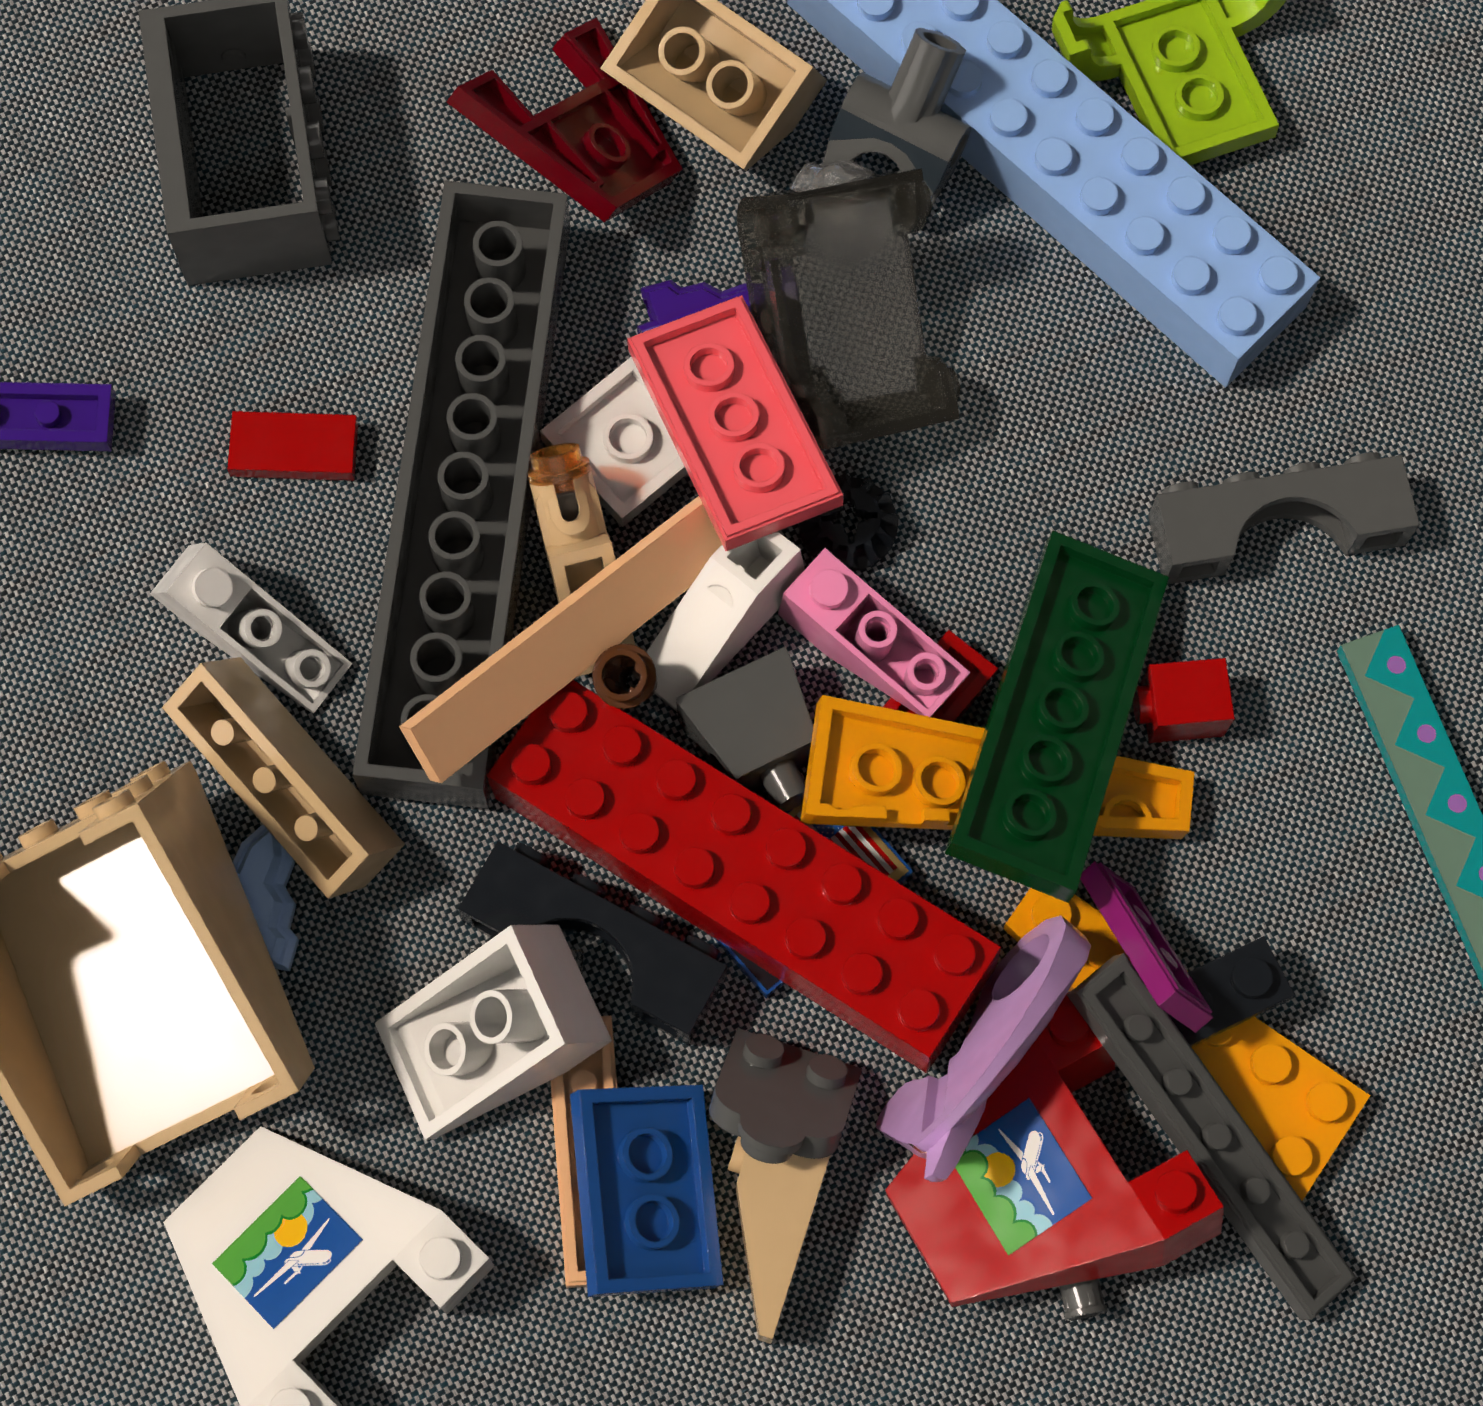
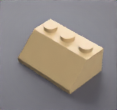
M645 0L600 68L745 171L795 129L827 82V79L813 66L717 0Z

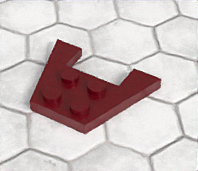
M597 17L566 32L552 48L553 52L583 84L585 89L533 116L492 69L458 86L446 101L455 110L604 223L669 185L683 169L643 98L600 69L614 47Z

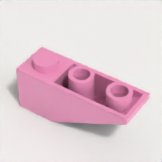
M826 548L822 550L782 595L778 612L780 617L827 657L918 715L932 717L970 674V671Z

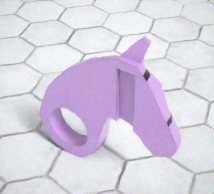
M1060 915L1041 922L1024 935L1000 961L982 989L972 1022L959 1052L949 1059L948 1074L940 1079L927 1076L923 1079H914L905 1083L897 1090L881 1111L875 1125L876 1128L887 1138L899 1143L918 1157L926 1159L924 1179L931 1182H941L946 1180L955 1169L986 1107L987 1098L1016 1067L1054 1017L1057 1008L1085 965L1091 945L1086 936L1063 916Z

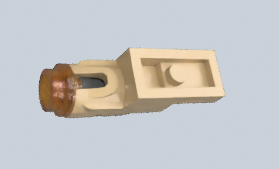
M577 443L552 445L533 452L530 455L532 468L527 472L558 604L616 560L612 542L606 530L588 457L582 456L580 446ZM633 633L619 644L635 645ZM595 663L578 676L593 673Z

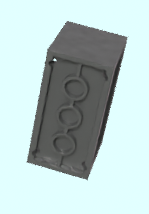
M207 0L139 10L166 231L187 285L192 286L331 265L332 257L329 242L340 240L336 209L335 205L332 204L329 186H332L328 155L326 149H324L321 134L324 131V123L319 96L316 95L313 78H316V69L311 42H308L303 11L292 13L288 0ZM284 63L290 104L289 107H285V112L297 153L303 202L203 217L185 77Z

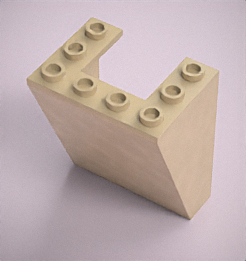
M162 761L130 779V783L113 793H110L108 789L73 808L78 818L58 828L54 819H49L17 837L22 845L21 848L5 856H2L0 852V1095L64 1206L122 1179L141 1155L232 1110L235 1111L239 1120H242L299 1092L315 1069L198 774L191 761L171 771L166 762Z

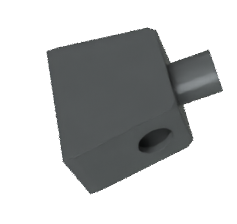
M786 647L780 648L676 698L678 721L712 767L752 792L765 787L773 804L784 812L803 804L805 780L799 769L808 765L813 725Z

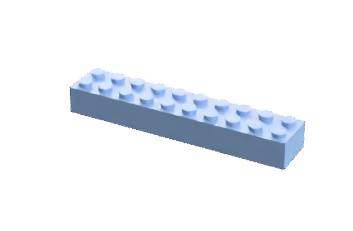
M787 0V4L866 74L890 86L893 84L917 28L937 31L959 42L966 49V52L940 111L971 126L970 136L961 157L1225 388L1307 307L1320 280V277L998 0Z

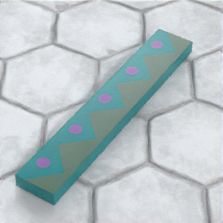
M1399 625L1342 644L1336 652L1483 988V814Z

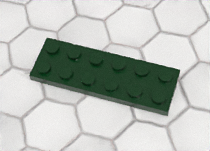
M1056 531L1051 532L1043 548L947 844L946 855L1067 903L1071 900L1079 885L1169 579L1168 576Z

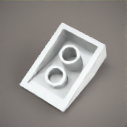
M510 925L375 1022L425 1140L435 1139L566 1073L612 1041L559 925Z

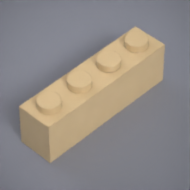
M241 657L200 663L163 705L162 709L328 899L366 887L405 845Z

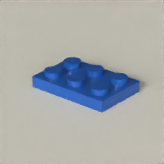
M703 1085L581 1089L571 1093L570 1103L588 1297L712 1289L724 1285Z

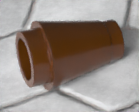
M632 644L612 646L599 656L594 665L592 675L594 688L598 696L610 706L622 709L635 707L650 698L657 688V676L653 660L648 653L638 646ZM635 670L640 674L639 683L635 688L630 687V690H628L626 684L627 677Z

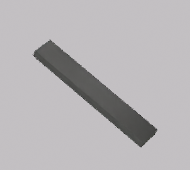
M1122 953L1113 956L1067 994V997L1180 1153L1188 1150L1223 1204L1224 1215L1300 1320H1312L1357 1277L1172 1019L1164 1010L1157 1006L1126 955Z

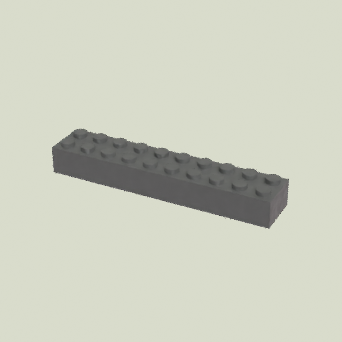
M444 181L352 774L362 795L488 809L491 787L486 775L495 764L498 739L443 783L429 780L399 726L512 640L532 502L529 479L536 474L541 438L540 430H542L570 233L568 195L565 193Z

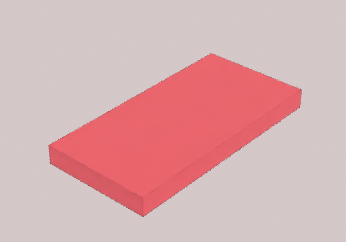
M742 295L627 338L628 351L725 551L843 506V493Z

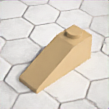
M738 1136L728 1170L739 1174L736 1183V1196L758 1340L771 1344L830 1156L810 1159L793 1154L789 1160L783 1163H764L752 1158L744 1151L740 1142L741 1137Z

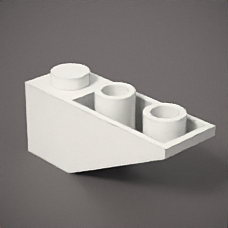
M777 531L729 551H725L723 545L715 551L646 652L655 665L657 688L654 693L677 712V697L711 682L780 608L783 593L805 570L801 549ZM634 670L633 676L640 680V674Z
M206 542L189 545L150 593V595L198 634L231 657H241L255 674L311 713L318 709L353 664Z

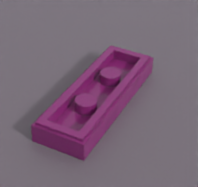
M1094 861L1082 872L1080 880L1157 1006L1196 1033L1213 1018L1211 1015L1212 1010L1134 886L1101 862L1098 864Z

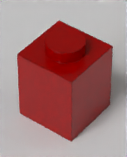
M1226 658L1149 664L1141 680V686H1137L1133 698L1137 724H1146L1149 743L1224 737L1235 719Z

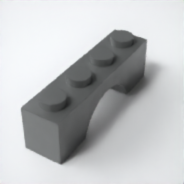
M1377 452L1358 454L1347 459L1342 465L1321 468L1317 462L1300 463L1287 468L1283 474L1260 478L1257 472L1238 473L1226 478L1222 482L1223 484L1199 487L1197 482L1192 481L1173 484L1166 487L1162 494L1156 495L1148 514L1160 572L1169 577L1167 584L1225 575L1235 556L1239 537L1253 526L1268 520L1295 519L1314 525L1331 537L1345 556L1406 546L1420 525L1403 456L1381 458L1380 453Z

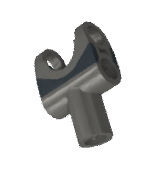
M917 28L892 86L861 72L851 85L832 127L822 166V179L835 186H840L850 172L856 158H861L864 153L869 152L886 155L898 165L903 174L905 188L902 199L906 201L901 212V219L914 226L918 225L954 173L970 136V125L940 111L966 49L947 35L925 28Z

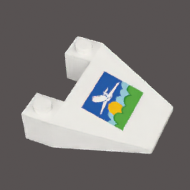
M261 1126L163 1222L240 1406H342L301 1362L397 1265L446 1314L495 1267L490 1258L442 1210Z

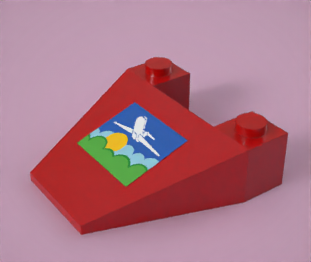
M1067 994L1057 1008L1054 1017L1020 1062L987 1098L986 1107L958 1164L948 1178L941 1182H931L924 1179L926 1159L913 1154L885 1189L886 1196L951 1307L1162 1267L1221 1234L1224 1206L1188 1150L1129 1182L1125 1179L1072 1095L1076 1090L1115 1070V1062L1067 997Z

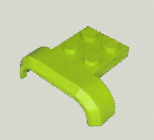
M1065 0L1060 3L1053 17L1052 33L1063 57L1091 81H1102L1119 77L1140 123L1189 165L1276 137L1279 123L1237 37L1252 31L1266 22L1287 0H1145L1090 18L1074 17V11L1069 1Z

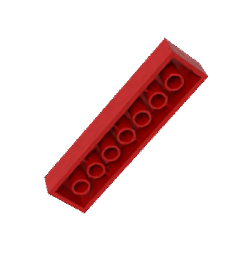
M574 680L531 712L486 775L495 799L716 940L723 942L926 1074L997 966L1001 946L626 712L605 703L597 694Z

